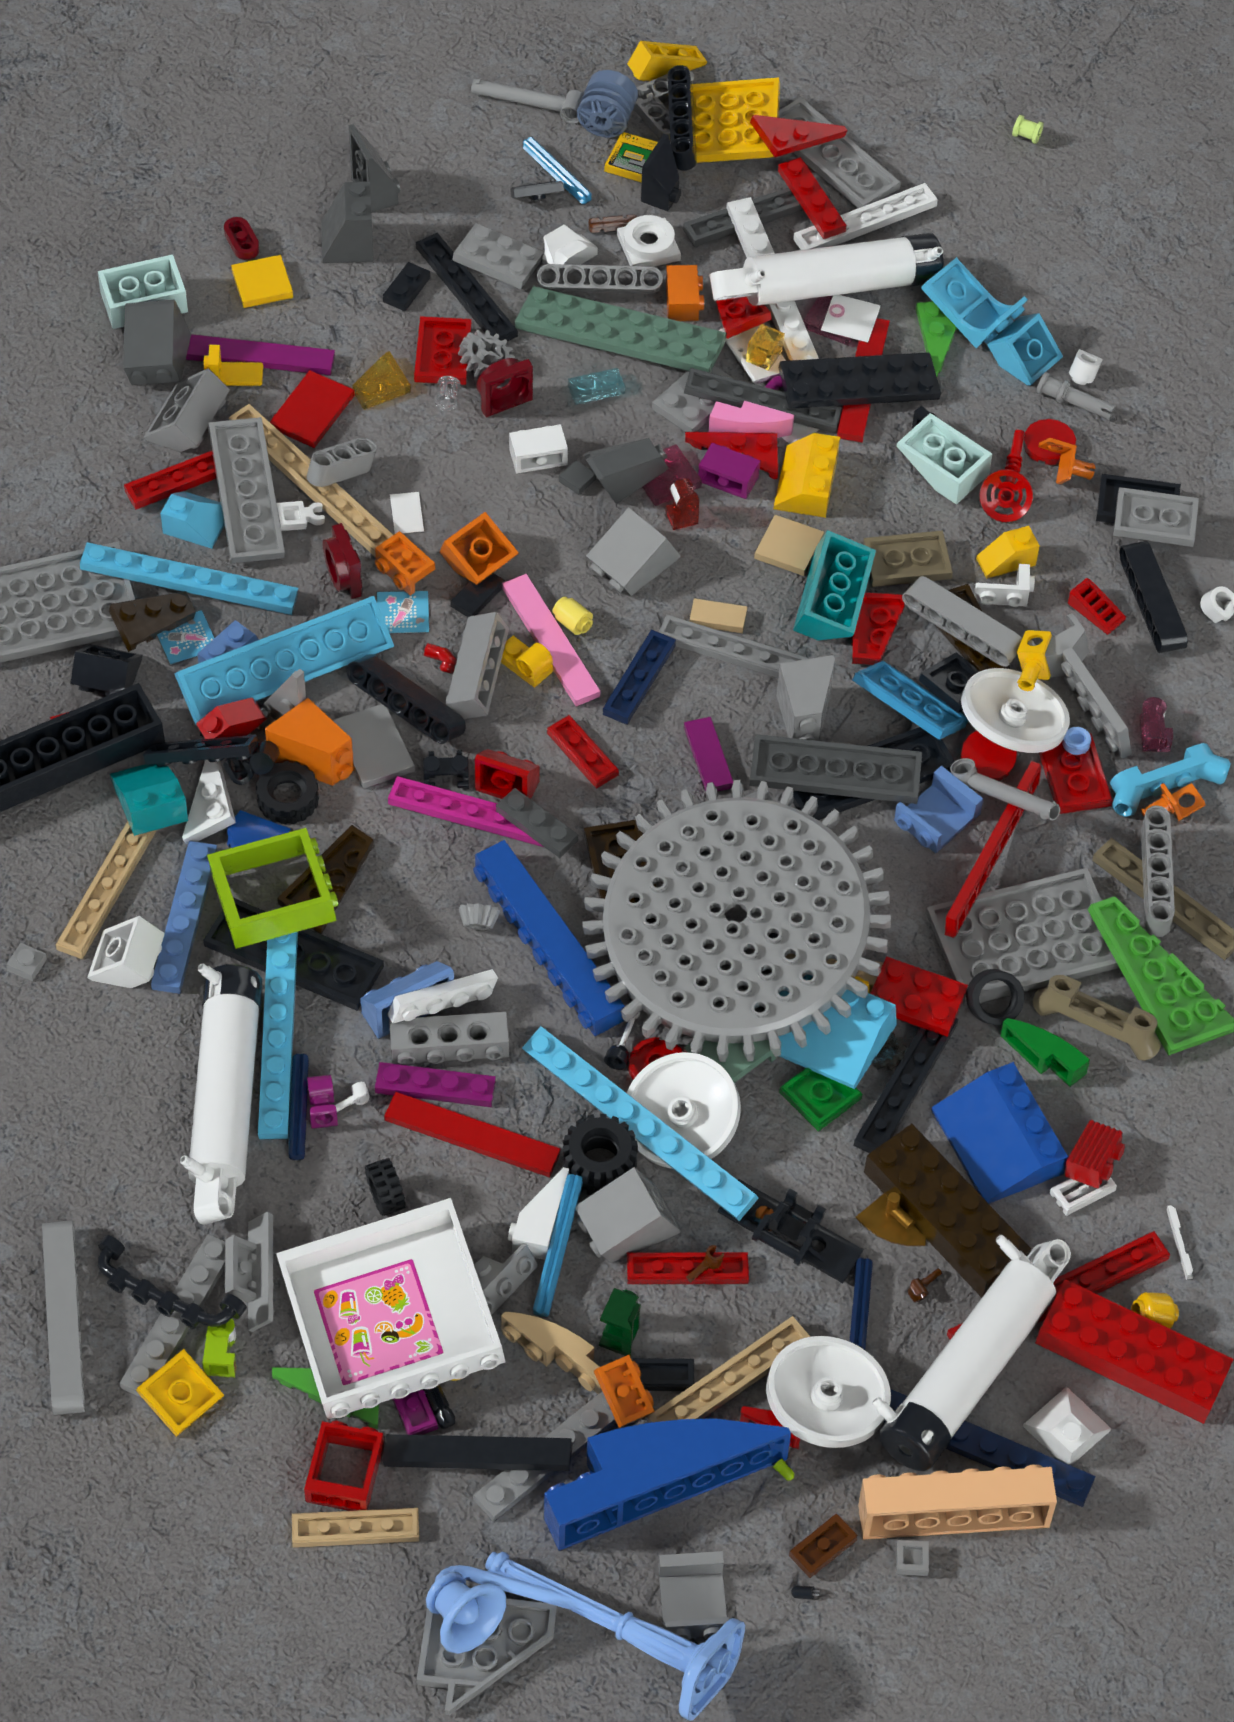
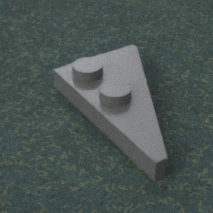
M301 669L295 671L260 708H265L267 712H270V717L277 720L306 699L304 671Z

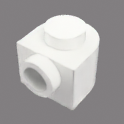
M1079 349L1069 371L1072 380L1080 385L1092 383L1103 359Z
M1223 586L1216 587L1207 592L1201 598L1200 605L1202 611L1214 623L1221 620L1227 621L1234 614V593Z

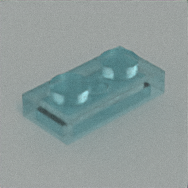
M618 368L568 379V387L575 405L625 394V385Z

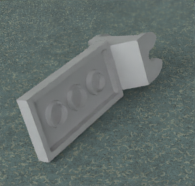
M1070 613L1066 617L1071 626L1068 627L1069 629L1052 637L1045 652L1051 677L1065 676L1063 678L1068 689L1071 692L1075 690L1079 695L1077 699L1085 712L1089 710L1092 714L1091 720L1097 731L1103 730L1107 736L1105 740L1112 752L1117 751L1120 757L1124 759L1132 754L1128 727L1082 661L1089 653L1086 631L1074 614ZM1032 639L1028 642V645L1036 646Z

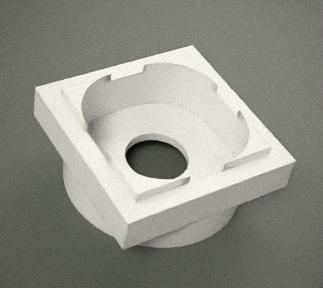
M654 215L639 216L631 220L625 227L617 228V237L630 266L654 267L681 261V253L674 239V229L666 218ZM644 233L655 234L658 240L653 244H646L641 241L640 237Z

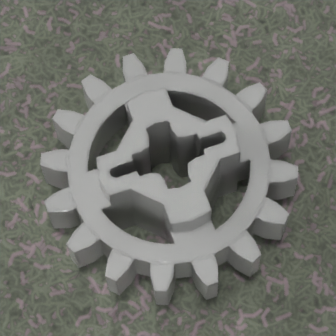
M476 330L475 334L469 332L467 337H464L459 346L458 355L462 356L460 363L468 365L466 371L473 370L475 372L474 377L477 378L491 364L502 359L515 358L511 354L513 348L506 347L507 340L500 341L498 339L499 334L497 333L493 337L490 335L489 330H486L485 334H482L480 330Z

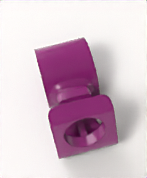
M331 1075L307 1077L310 1105H315L310 1108L311 1129L338 1126L336 1106L330 1105V1103H335Z

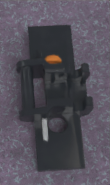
M738 1179L739 1182L757 1195V1201L740 1221L721 1206L718 1209L719 1214L753 1232L752 1240L755 1242L760 1240L790 1257L797 1266L806 1262L837 1281L844 1283L864 1249L820 1225L826 1213V1208L818 1205L812 1213L797 1204L796 1197L798 1193L792 1189L788 1190L784 1201L779 1202ZM769 1231H773V1232L777 1233L778 1235L782 1236V1237L785 1238L786 1240H789V1241H791L792 1243H794V1244L800 1246L801 1249H798L797 1247H795V1246L789 1244L788 1242H786V1241L782 1240L781 1238L775 1236L774 1234L770 1233ZM812 1240L821 1241L825 1249L821 1252L815 1251L811 1247Z

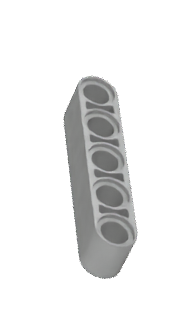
M546 264L540 267L537 273L539 286L552 291L655 293L661 288L663 281L662 273L659 269L646 266ZM548 271L553 272L556 276L555 281L549 284L541 279L543 273ZM571 272H577L581 275L582 279L577 284H571L568 282L567 276ZM596 273H603L606 275L607 281L602 285L594 283L592 278ZM624 273L631 275L633 278L632 283L626 286L618 281L619 276ZM648 274L655 275L658 278V283L654 286H648L644 282L645 276Z
M919 577L902 595V600L909 609L995 663L1007 667L1018 656L1017 650L1022 640L1020 635L929 578Z
M1151 806L1145 812L1141 829L1144 919L1146 931L1150 935L1154 934L1156 937H1163L1169 933L1175 913L1171 818L1166 808Z

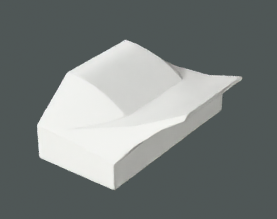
M565 224L543 237L545 252L542 257V263L544 265H581L598 255V248L583 235L575 233Z

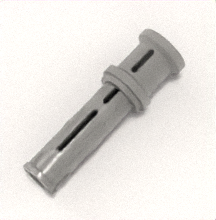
M1048 372L1043 374L1036 390L1037 394L1044 393L1055 398L1058 403L1066 401L1101 416L1108 421L1111 419L1113 414L1108 411H1114L1116 405L1071 387L1072 384L1067 380L1062 382L1051 377Z

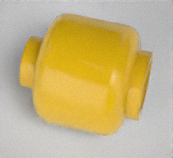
M1144 1292L1138 1296L1137 1300L1133 1301L1131 1311L1169 1329L1172 1328L1174 1322L1179 1317L1177 1304H1174L1172 1297L1166 1293Z

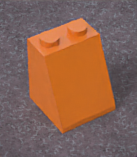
M309 698L265 728L266 741L276 744L280 752L275 763H283L284 761L298 762L300 765H305L310 771H313L315 779L331 786L340 780L347 779L352 771H354L352 738Z

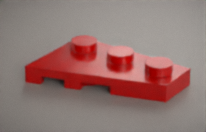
M747 297L715 300L727 339L772 320L771 311L765 305L753 306Z
M865 593L852 637V664L874 665L881 662L905 608L901 594Z

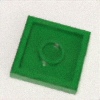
M809 1068L802 1070L779 1089V1093L818 1132L859 1102L863 1095L857 1088H850Z

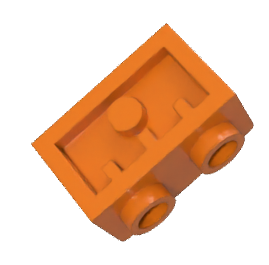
M400 531L375 547V565L382 574L386 573L393 580L397 588L406 591L410 596L415 593V583L435 570V562Z
M630 1355L594 1370V1374L619 1428L638 1419H643L655 1412L653 1397L647 1389H644L640 1380V1369L637 1363L631 1360Z

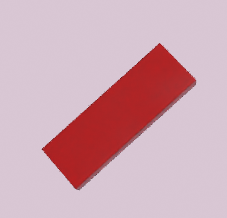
M570 715L547 728V734L596 789L619 776V769Z

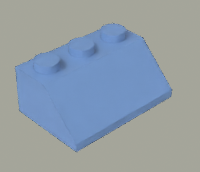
M436 961L430 965H422L415 972L405 977H398L391 981L390 984L378 990L373 989L367 992L364 997L360 998L361 1013L376 1037L379 1039L390 1034L388 1012L395 996L454 980V971L450 966Z

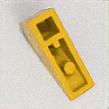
M640 41L627 65L638 80L652 81L668 74V71L674 66L683 65L689 70L705 66L707 60L697 46Z

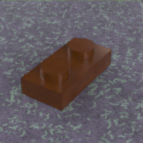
M836 1513L791 1549L789 1557L811 1578L855 1543L858 1535Z

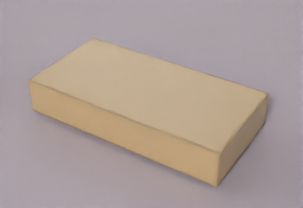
M694 598L689 622L716 630L743 634L747 606Z

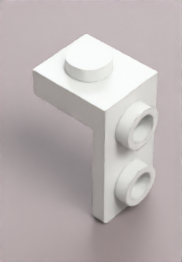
M1019 564L1016 585L976 583L974 596L978 604L1027 607L1029 592L1034 591L1035 576L1030 575V564Z

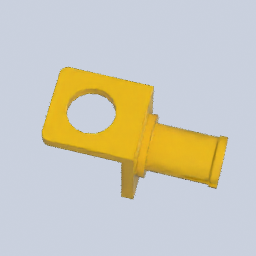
M1027 630L1023 635L1017 650L1022 669L1017 683L1018 687L1024 691H1032L1037 679L1049 680L1051 677L1045 656L1052 637L1050 631ZM1033 638L1043 639L1039 645H1028V642Z

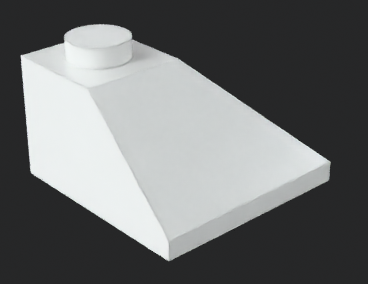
M1067 1386L1023 1424V1427L1057 1460L1070 1466L1111 1430Z

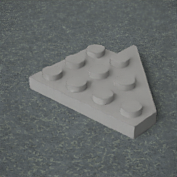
M506 1598V1609L495 1631L481 1645L471 1651L460 1654L448 1652L443 1647L440 1639L443 1618L441 1614L431 1613L427 1608L416 1679L417 1685L448 1689L445 1715H451L553 1640L557 1606L542 1602Z

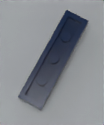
M651 629L603 707L604 716L628 725L675 648L676 639Z

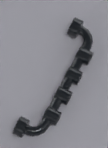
M105 1235L98 1245L101 1250L98 1257V1268L104 1276L109 1278L107 1284L111 1289L122 1293L127 1287L133 1290L131 1296L143 1305H146L152 1299L158 1302L155 1307L161 1314L170 1317L176 1311L182 1314L180 1317L182 1323L191 1329H195L199 1323L209 1327L221 1326L232 1318L240 1319L247 1309V1306L241 1299L232 1294H227L220 1303L222 1311L215 1315L209 1314L195 1303L188 1304L180 1300L176 1294L170 1291L164 1292L156 1288L146 1279L139 1280L125 1269L111 1266L110 1259L118 1260L125 1251L124 1245L116 1238Z

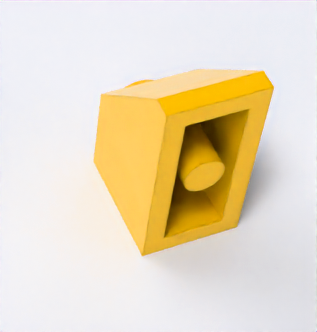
M1025 526L1004 532L981 551L976 559L986 579L1017 571L1019 564H1030V567L1035 566L1040 545L1030 526Z

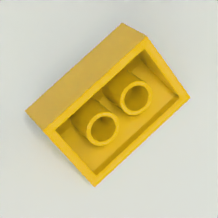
M813 433L786 446L774 510L826 518L838 460L840 437Z

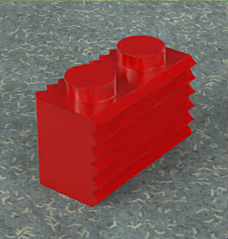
M1090 1120L1066 1161L1065 1177L1099 1189L1102 1181L1110 1179L1114 1168V1160L1120 1161L1125 1150V1144L1122 1143L1123 1132Z

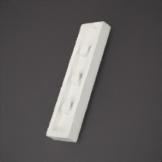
M493 969L395 996L388 1012V1017L393 1024L404 1020L411 1021L418 1016L435 1014L440 1010L453 1006L460 1007L465 1003L475 1000H484L492 994L498 977Z

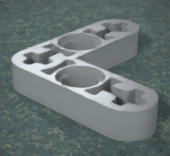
M689 70L692 84H694V74ZM668 74L636 87L638 99L634 110L659 139L663 134H666L671 142L669 110L663 105V103L669 101L668 91L659 92L656 90L660 87L668 89ZM659 112L661 115L658 117H652L649 115V113Z

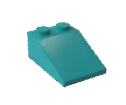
M144 764L110 774V779L134 836L188 821L185 795L177 777L168 765L158 767L156 764Z

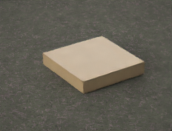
M774 515L755 552L754 559L804 576L812 562L815 548L823 537L824 531Z

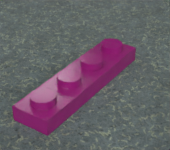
M379 1062L375 1093L394 1096L395 1092L418 1099L492 1108L496 1076Z

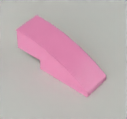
M716 401L709 418V432L777 433V438L792 434L794 415L744 401L742 408Z

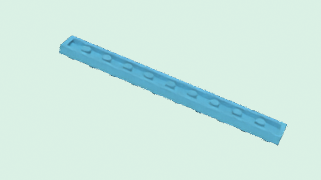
M540 1026L522 1047L529 1056L603 1114H607L609 1119L615 1116L619 1118L620 1124L626 1122L629 1125V1131L633 1130L635 1139L738 1221L742 1219L757 1201L758 1197L755 1193Z

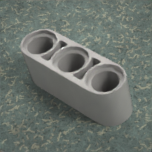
M357 438L314 452L307 472L308 482L314 486L324 487L369 472L376 453V444L367 438Z

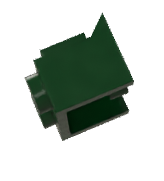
M614 1288L600 1317V1321L607 1325L602 1332L603 1335L599 1346L624 1356L630 1355V1358L631 1345L640 1326L641 1304H638L639 1297L634 1292Z

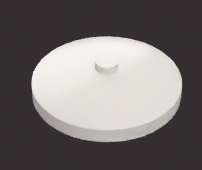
M1004 668L986 669L974 674L968 680L961 697L962 709L971 725L987 739L1002 747L1026 753H1039L1057 747L1064 739L1070 724L1068 709L1059 695L1042 681L1037 679L1032 691H1024L1018 687L1017 683L1022 672Z
M675 1053L653 1061L635 1077L627 1091L628 1095L710 1159L717 1156L728 1145L738 1127L741 1103L735 1083L720 1064L700 1054ZM637 1141L638 1151L646 1159L659 1166L671 1168Z
M830 1336L807 1337L786 1346L774 1359L766 1383L768 1403L777 1420L784 1427H788L790 1432L796 1437L822 1447H849L867 1440L879 1430L885 1420L873 1405V1400L880 1397L889 1406L891 1401L889 1381L884 1370L873 1356L849 1341Z

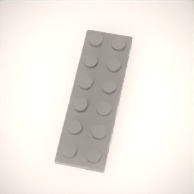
M801 97L779 110V118L832 124ZM846 135L840 139L793 152L798 157H801L809 167L857 208L884 199L900 189L901 182Z
M262 417L209 422L211 446L231 564L285 558Z

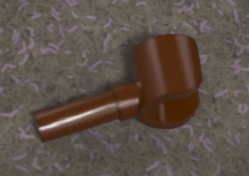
M711 1245L707 1248L704 1261L686 1276L689 1282H692L708 1268L717 1269L721 1266L724 1253L720 1257H712L716 1251V1245Z
M939 1268L921 1280L919 1278L912 1280L907 1292L913 1302H919L927 1297L929 1292L926 1286L942 1275V1271Z

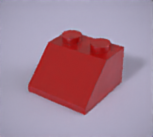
M486 749L476 755V791L503 799L516 788L529 799L532 798L540 782L539 765L529 760L517 759L504 752H496L490 749Z

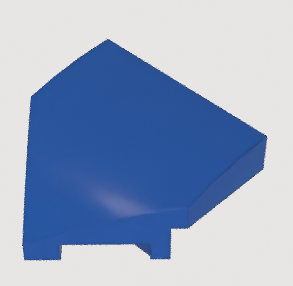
M240 810L235 816L236 823L227 829V845L233 848L291 832V829Z

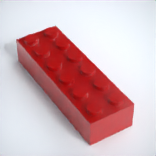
M1064 1279L1035 1344L1203 1424L1211 1411L1234 1360Z

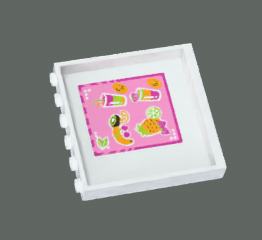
M451 1198L276 1253L327 1420L342 1418L350 1412L363 1408H373L381 1402L394 1398H404L409 1393L421 1389H431L440 1383L452 1379H462L471 1373L483 1369L490 1370L499 1364L505 1363L502 1345Z

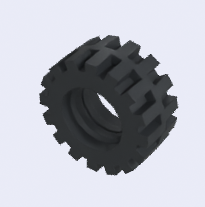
M386 1158L365 1165L367 1183L380 1215L385 1216L405 1209L406 1202L403 1189L392 1161Z

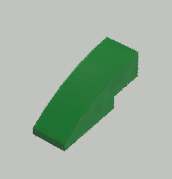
M1010 1018L1003 1021L1001 1037L1040 1074L1050 1068L1069 1087L1087 1074L1090 1059L1062 1038L1026 1022Z

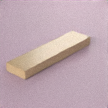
M418 1508L292 1514L293 1547L419 1542Z

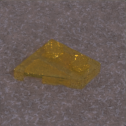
M390 351L386 352L352 385L355 390V396L363 409L411 393V385Z

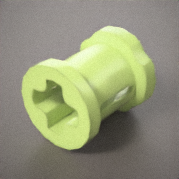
M1019 115L1015 122L1012 136L1017 137L1019 135L1037 144L1042 134L1044 123H1035L1024 119L1023 115Z

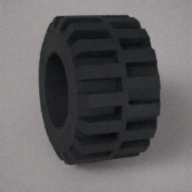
M594 1114L587 1115L586 1121L581 1118L576 1121V1127L571 1125L568 1129V1135L564 1137L563 1167L569 1168V1174L582 1177L583 1183L580 1192L586 1189L587 1195H593L594 1192L599 1191L633 1167L637 1168L638 1144L635 1141V1134L633 1130L629 1131V1125L626 1122L620 1124L619 1118L615 1116L609 1119L606 1118L607 1114H600L598 1118H595ZM603 1148L614 1153L615 1157L605 1162H596L587 1158L584 1154L592 1149Z

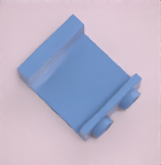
M940 766L934 772L932 785L918 797L917 804L910 803L908 806H905L902 802H899L896 805L894 821L902 830L908 831L916 837L922 846L937 853L981 814L983 798L943 766Z

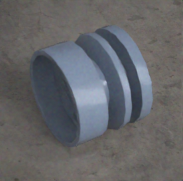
M602 70L593 74L577 109V118L580 124L588 132L600 137L610 138L622 134L627 127L631 112L638 99V90L634 82L622 73L612 70Z

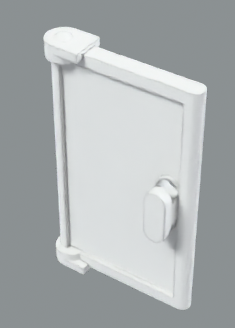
M762 325L751 328L729 339L726 338L727 345L754 384L780 375L779 363L786 360Z

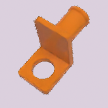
M1048 438L1039 443V448L1061 454L1056 479L1057 484L1069 481L1072 474L1087 480H1091L1094 476L1095 471L1090 470L1095 469L1094 463L1075 459L1076 445L1053 438Z
M1162 783L1160 785L1162 798L1140 810L1144 817L1149 807L1162 806L1168 812L1174 814L1177 820L1180 821L1204 807L1205 801L1192 783L1173 794ZM1185 794L1195 797V802L1190 807H1182L1179 804L1180 798Z

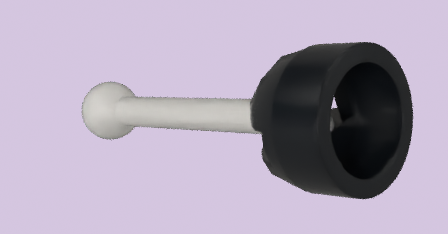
M640 1012L628 1021L619 1045H612L607 1050L604 1062L610 1068L616 1070L626 1068L629 1052L625 1044L635 1019L640 1016Z

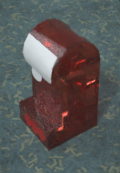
M687 478L677 480L670 488L673 495V504L667 505L665 511L673 530L697 525L699 521V497L694 491L692 481Z

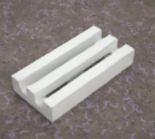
M1110 1177L1108 1181H1102L1101 1185L1105 1183L1106 1185L1099 1189L1084 1184L1079 1189L1063 1196L1062 1193L1081 1184V1182L1068 1179L1051 1188L1050 1195L1057 1199L1056 1203L1059 1207L1062 1206L1065 1216H1068L1116 1191L1117 1185Z

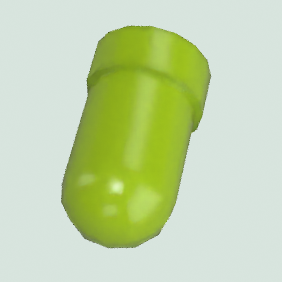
M783 1459L777 1461L773 1466L787 1481L794 1478V1471Z

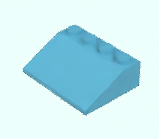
M805 975L803 977L804 980H811L813 978L812 975ZM846 990L841 998L851 1006V1015L846 1018L831 1006L823 1013L829 1020L831 1032L825 1035L811 1021L802 1027L806 1032L807 1046L803 1048L795 1041L792 1032L778 1036L781 1041V1056L779 1057L809 1068L818 1074L855 1089L897 1026L896 1005L869 993L866 998H862ZM781 991L779 993L783 997L789 994L788 991Z

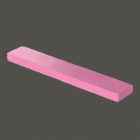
M524 574L502 583L504 593L534 641L544 645L550 652L553 659V671L574 705L577 707L599 698L600 690L528 575Z

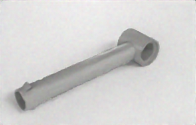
M474 78L471 86V93L478 96H490L559 111L564 121L571 124L579 122L577 109L584 95L581 91L571 90L567 93L566 97L492 83L481 80V78Z
M959 759L950 767L951 773L974 792H982L1041 816V819L1053 821L1059 816L1060 806L1055 801L1050 802L977 773L975 762L972 759Z

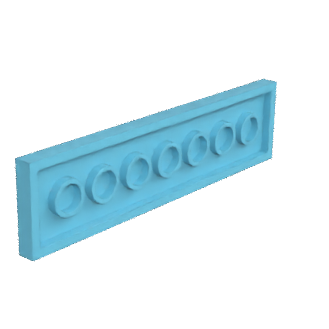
M371 596L174 673L196 725L216 706L251 697L258 701L271 696L299 669L304 671L306 682L345 667L352 661L366 655H375L394 647V643L375 597Z

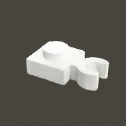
M303 501L276 503L281 531L306 529L307 522L313 525L324 524L325 516L314 514L322 512V503H313L309 507H304Z

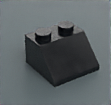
M90 644L75 651L70 684L78 685V689L82 691L95 692V689L105 691L107 696L133 685L143 655Z

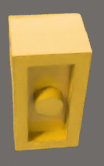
M515 636L510 637L506 641L501 663L535 688L553 672V659L544 645L536 642L531 647H528Z

